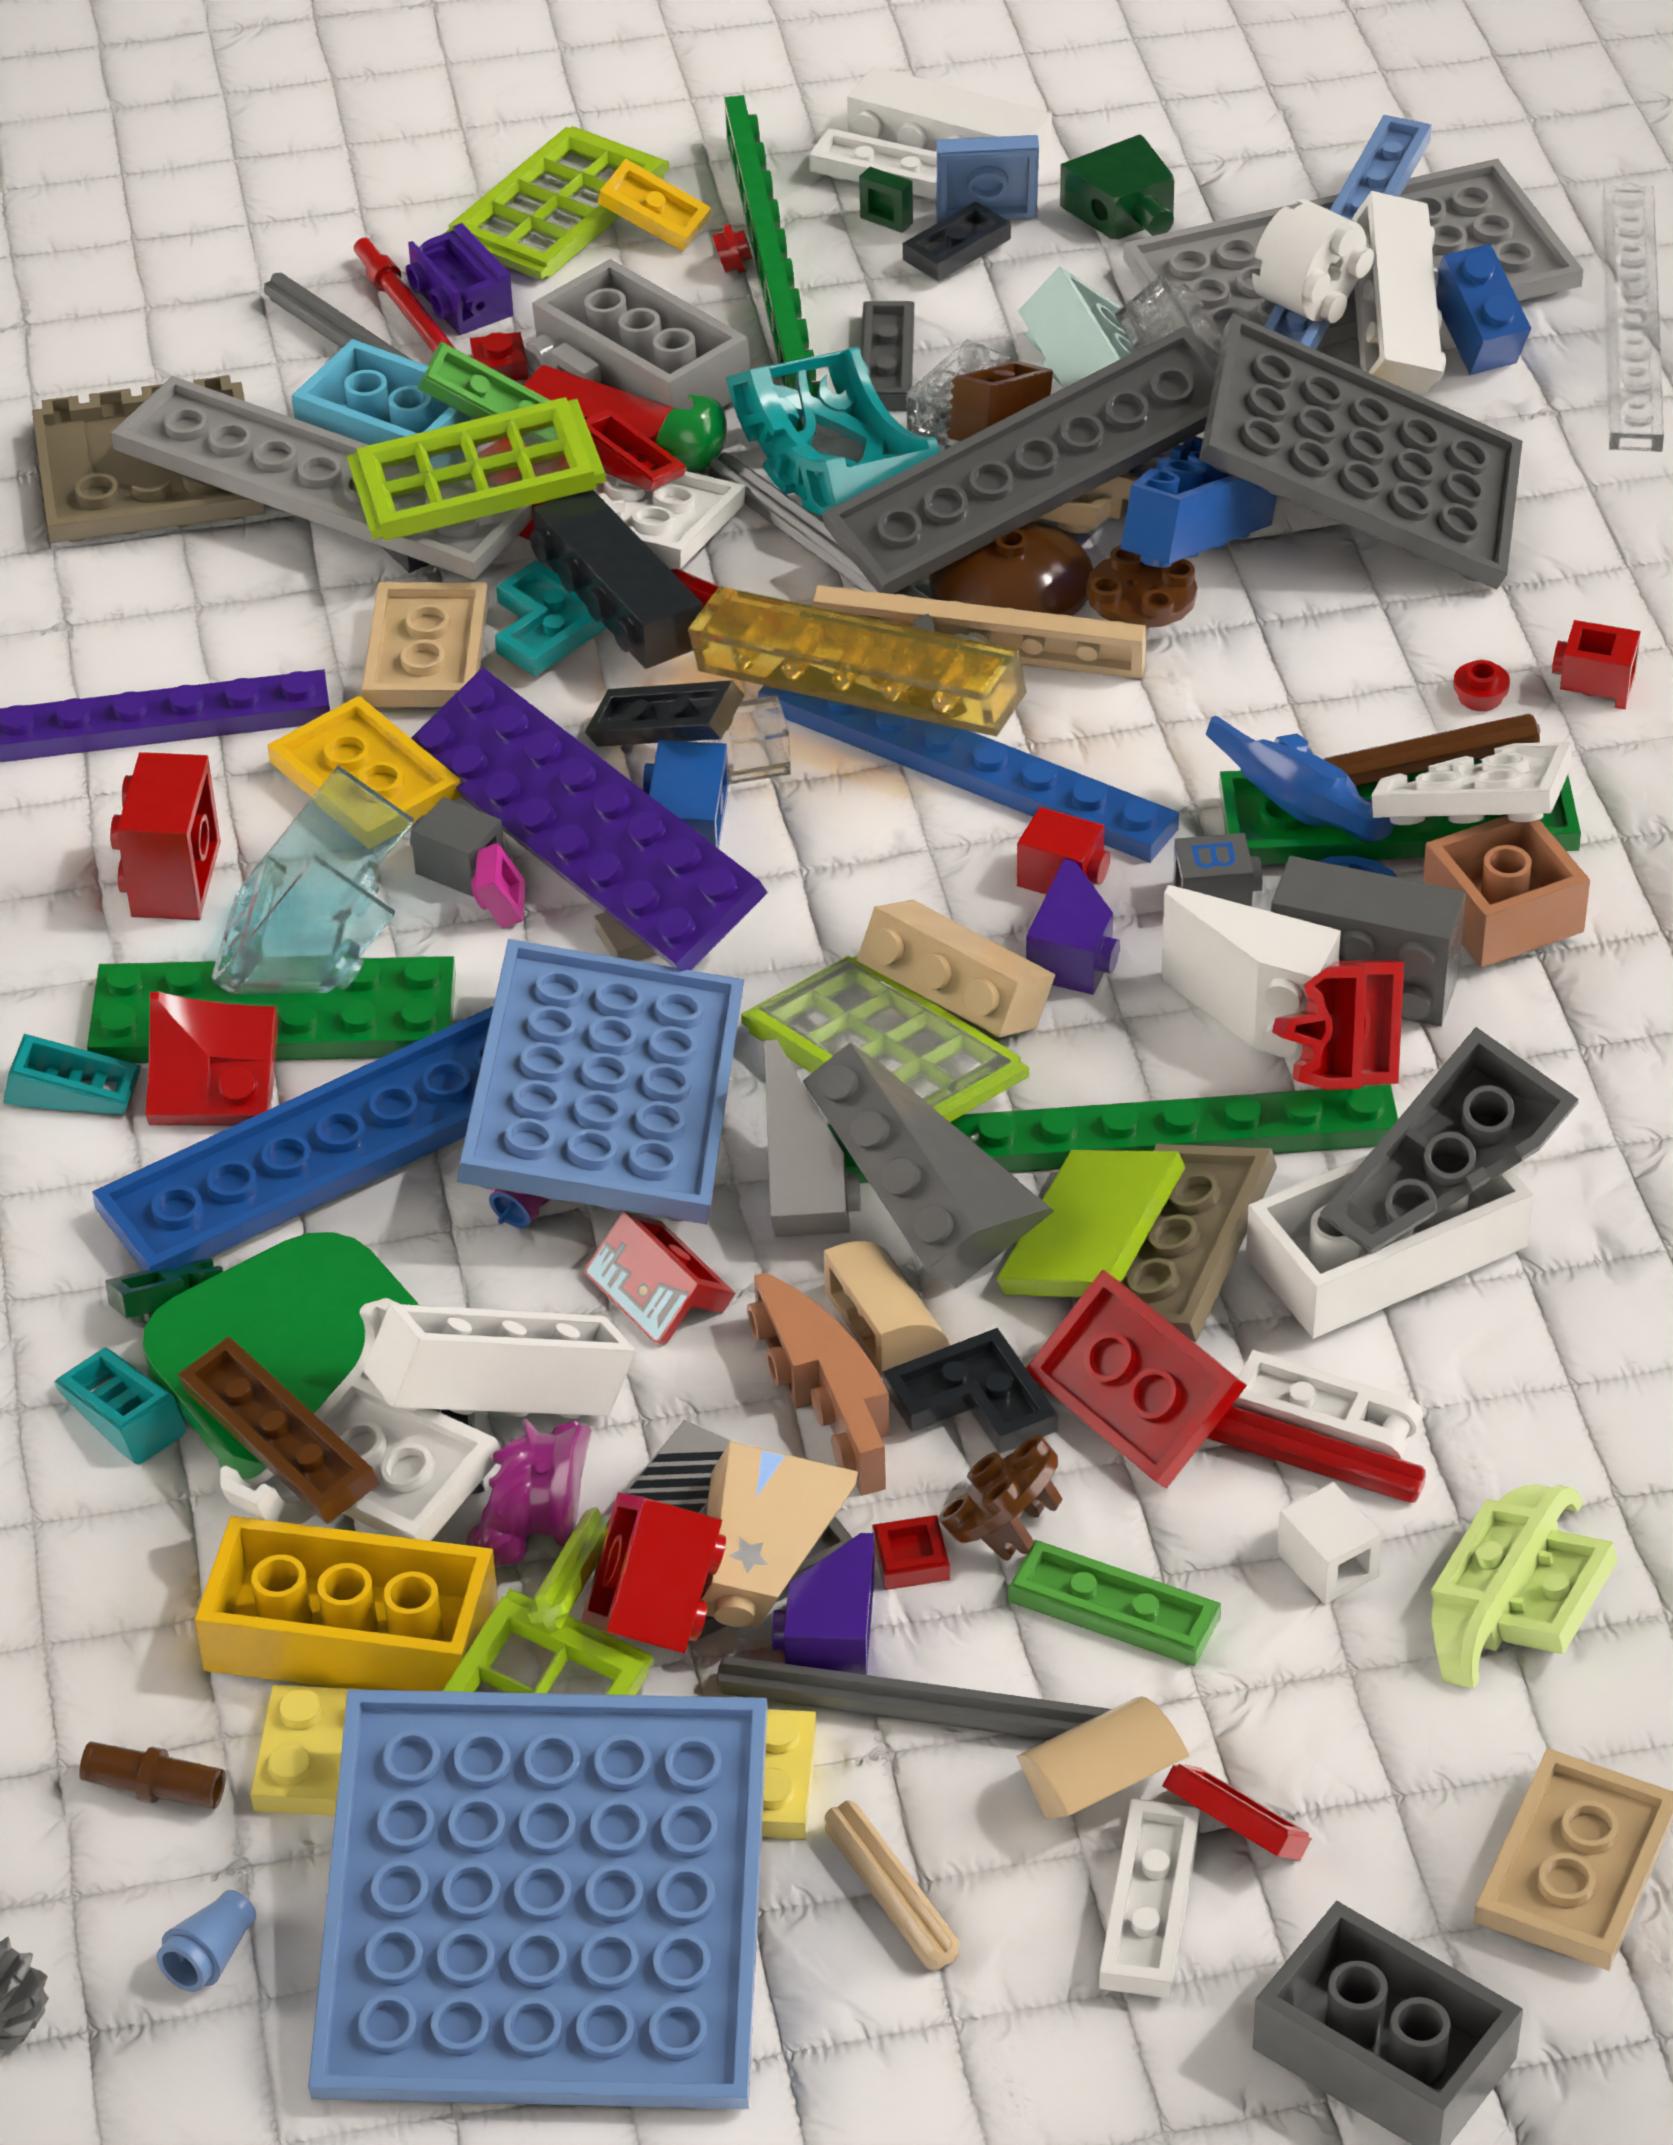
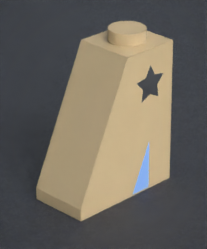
M730 1441L711 1473L706 1515L723 1520L719 1534L726 1536V1547L717 1573L715 1575L707 1574L700 1599L707 1602L706 1615L714 1617L721 1624L731 1627H744L748 1625L759 1627L855 1487L858 1471Z

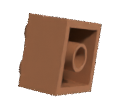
M1506 815L1426 843L1423 883L1466 891L1461 944L1480 968L1584 932L1590 879L1540 820L1514 822L1508 820Z

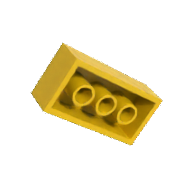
M230 1515L195 1617L203 1669L208 1672L329 1688L443 1691L497 1606L498 1591L493 1549Z

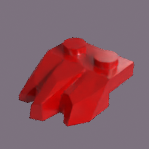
M1395 960L1335 961L1303 985L1308 1010L1275 1018L1272 1033L1283 1039L1303 1044L1302 1054L1293 1066L1294 1080L1325 1090L1361 1089V1085L1399 1084L1404 962Z

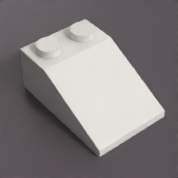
M1168 885L1164 892L1161 979L1253 1049L1298 1061L1302 1054L1303 1044L1283 1039L1272 1033L1274 1021L1277 1017L1308 1010L1303 985L1332 963L1339 961L1341 930Z

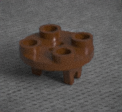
M1121 545L1111 550L1110 558L1103 560L1090 571L1086 584V595L1089 604L1101 617L1109 621L1146 625V639L1150 628L1163 627L1182 620L1194 608L1198 589L1195 581V568L1190 561L1181 559L1173 562L1171 567L1165 568L1149 566L1139 560L1140 555L1120 549Z
M1041 1435L1029 1438L1005 1458H1002L998 1452L986 1455L967 1474V1478L972 1485L963 1495L954 1499L941 1511L938 1517L939 1522L960 1543L963 1544L982 1539L1003 1560L1009 1561L1016 1552V1549L1022 1554H1027L1034 1545V1540L1019 1518L1023 1510L1030 1516L1038 1518L1045 1507L1050 1511H1056L1063 1499L1051 1481L1058 1467V1455Z

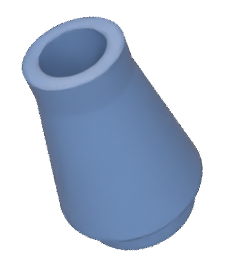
M226 1890L216 1901L166 1931L162 1937V1947L157 1952V1962L165 1977L178 1988L189 1992H196L203 1986L214 1985L219 1980L246 1930L256 1920V1911L252 1903L241 1893L234 1890Z

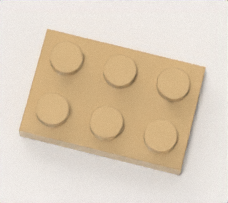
M378 582L362 684L363 699L373 707H443L480 670L489 603L487 582Z
M1546 1748L1475 1905L1473 1923L1610 1971L1672 1826L1673 1791Z

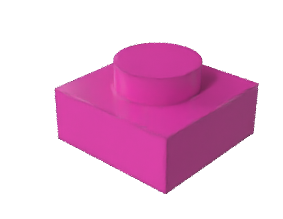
M499 843L477 850L475 876L471 879V888L477 904L483 910L488 909L502 929L523 922L526 880Z

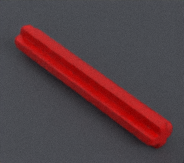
M1235 1406L1229 1408L1207 1437V1439L1407 1503H1416L1425 1485L1426 1470L1421 1465Z

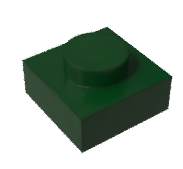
M871 166L859 176L860 218L903 233L913 224V181Z

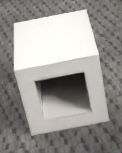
M1335 1482L1312 1494L1299 1495L1285 1508L1280 1510L1277 1554L1324 1605L1379 1576L1382 1532Z

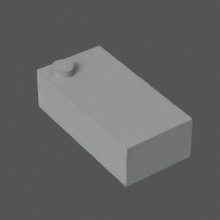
M612 259L605 261L532 302L536 337L545 334L557 346L566 342L582 354L594 359L600 365L602 373L601 384L673 408H693V402L688 399L690 394L712 397L724 407L732 402L725 377L751 369L747 336Z

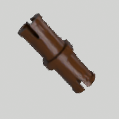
M90 1741L83 1751L79 1768V1777L82 1781L134 1792L139 1801L152 1804L156 1803L159 1798L216 1809L222 1799L226 1782L224 1769L169 1757L166 1749L154 1746L149 1747L144 1752Z

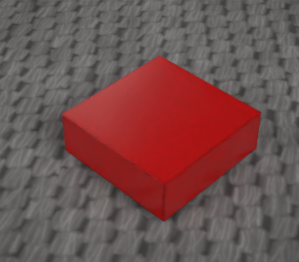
M937 1515L872 1525L874 1549L884 1590L950 1580V1564Z

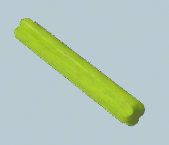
M597 1507L589 1508L583 1513L534 1597L535 1600L528 1611L529 1620L533 1625L543 1623L548 1632H554L562 1628L597 1566L611 1515L602 1516Z

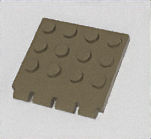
M230 375L193 380L195 384L245 401L242 382L231 383ZM163 384L141 387L142 395L132 396L130 388L89 394L90 402L79 403L78 395L41 400L42 409L32 410L50 543L78 542L93 537L134 534L139 531L173 526L186 527L194 523L223 519H242L246 516L265 514L263 503L113 450L111 432Z

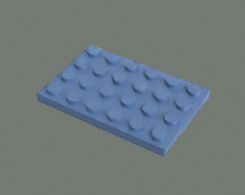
M508 939L461 1154L457 1182L477 1185L486 1189H500L542 1196L550 1200H565L605 1207L614 1211L624 1210L665 1217L673 1221H688L707 1225L744 979L693 970L681 972L675 967Z

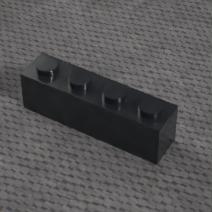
M594 490L557 498L533 507L534 531L530 534V543L536 558L541 563L546 562L558 574L563 587L568 592L574 591L577 594L578 598L586 605L591 617L596 622L601 621L614 635L621 650L624 652L629 651L645 669H648L703 647L702 602Z

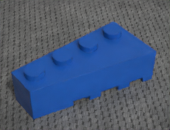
M1194 436L1184 441L1183 445L1177 444L1172 448L1170 458L1162 457L1157 462L1156 469L1150 468L1131 485L1120 549L1140 555L1139 560L1146 565L1162 568L1171 567L1173 562L1186 557H1197L1199 552L1210 548L1223 547L1228 541L1236 538H1247L1250 536V533L1271 526L1277 495H1273L1262 487L1233 474L1220 472L1212 465L1200 461L1203 438Z

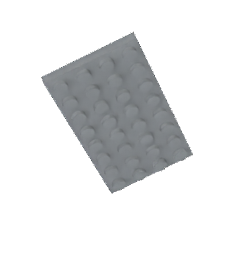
M1498 158L1409 179L1400 197L1428 204L1430 226L1435 231L1432 247L1433 267L1437 270L1443 255L1491 243L1518 301L1543 295H1554L1561 291L1582 287L1583 268ZM1338 194L1310 200V202L1330 210ZM1299 204L1288 205L1287 207L1294 209L1297 206H1299ZM1283 207L1124 242L1123 259L1170 331L1174 332L1186 325L1218 361L1223 331L1233 313L1264 327L1276 306L1275 303L1259 296L1255 292L1252 284V273L1260 276L1262 261L1255 258L1256 249L1269 222ZM1355 289L1352 290L1347 298L1344 314L1337 322L1330 323L1316 350L1323 346L1358 339Z

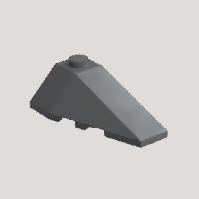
M1475 1027L1320 1212V1217L1372 1254L1538 1152L1577 1106L1579 1099L1482 1030Z

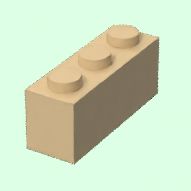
M915 900L874 907L856 960L998 1037L1037 1028L1055 977L1054 973Z

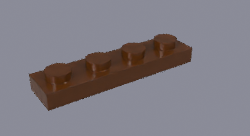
M230 1336L177 1374L185 1391L327 1525L380 1484L373 1468Z

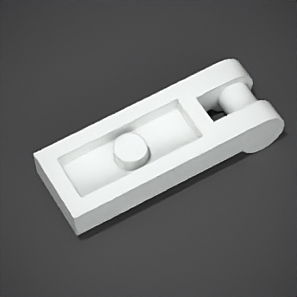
M1253 1349L1238 1377L1247 1387L1232 1405L1402 1460L1408 1449L1405 1438L1411 1437L1416 1433L1423 1418L1420 1406L1407 1397ZM1366 1419L1380 1422L1382 1426L1366 1422Z

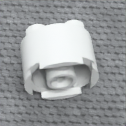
M1306 199L1296 200L1299 204L1296 208L1292 209L1284 206L1279 210L1263 232L1255 253V258L1262 261L1260 276L1252 273V284L1259 296L1315 322L1326 320L1330 323H1335L1344 314L1347 298L1354 289L1358 278H1363L1370 271L1374 260V251L1366 247V235L1360 224Z

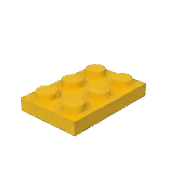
M361 696L349 700L267 745L270 763L369 848L414 824L419 817L426 815L443 797L453 801L462 797L456 789L461 780Z

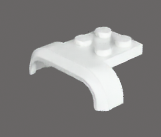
M384 1298L362 1306L360 1316L365 1326V1343L361 1356L353 1370L314 1414L373 1468L380 1483L342 1514L389 1536L431 1541L496 1463L493 1462V1453L501 1448L495 1437L433 1409L420 1408L417 1412H404L393 1408L385 1402L382 1393L363 1372L389 1304H399ZM226 1465L219 1470L220 1487L225 1497L233 1506L263 1520L302 1524L315 1515L269 1469L248 1480H243L236 1470Z

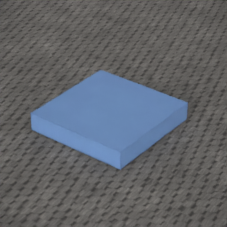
M1038 135L936 140L937 222L944 220L975 201L1004 219L1037 218Z

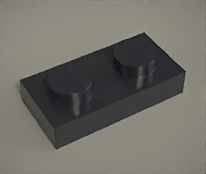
M975 201L903 242V260L936 281H939L1010 240L1011 222Z

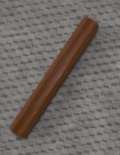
M1523 714L1330 756L1323 760L1342 769L1356 787L1379 782L1381 778L1396 774L1411 775L1429 771L1428 766L1464 756L1472 757L1473 760L1483 759L1494 755V748L1513 743H1540L1541 732L1534 715Z

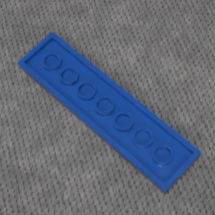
M493 1006L92 1191L95 1209L143 1271L154 1272L164 1268L172 1270L193 1261L212 1257L465 1137Z

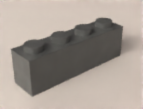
M851 1042L803 1080L806 1088L926 1270L950 1285L958 1288L1054 1212L1050 1206L1027 1189L1003 1166L987 1155L961 1130L940 1115L930 1104L882 1063Z

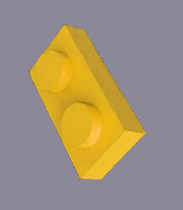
M628 159L622 162L601 188L597 202L682 252L685 251L707 223L711 212L710 206Z

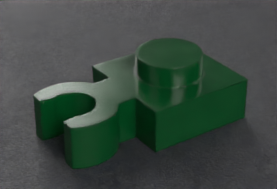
M208 1258L193 1261L172 1270L169 1268L154 1272L146 1270L105 1280L108 1302L110 1306L126 1319L131 1318L134 1322H148L155 1310L168 1300L223 1272L222 1266L214 1267L213 1260Z

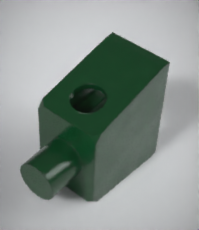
M1141 134L1061 163L1060 206L1110 239L1119 240L1146 230L1151 236L1167 233L1173 225L1175 181L1171 171Z

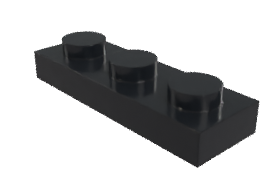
M733 680L608 689L585 733L597 747L658 743V740L722 739L725 732L731 726L733 717L745 695Z

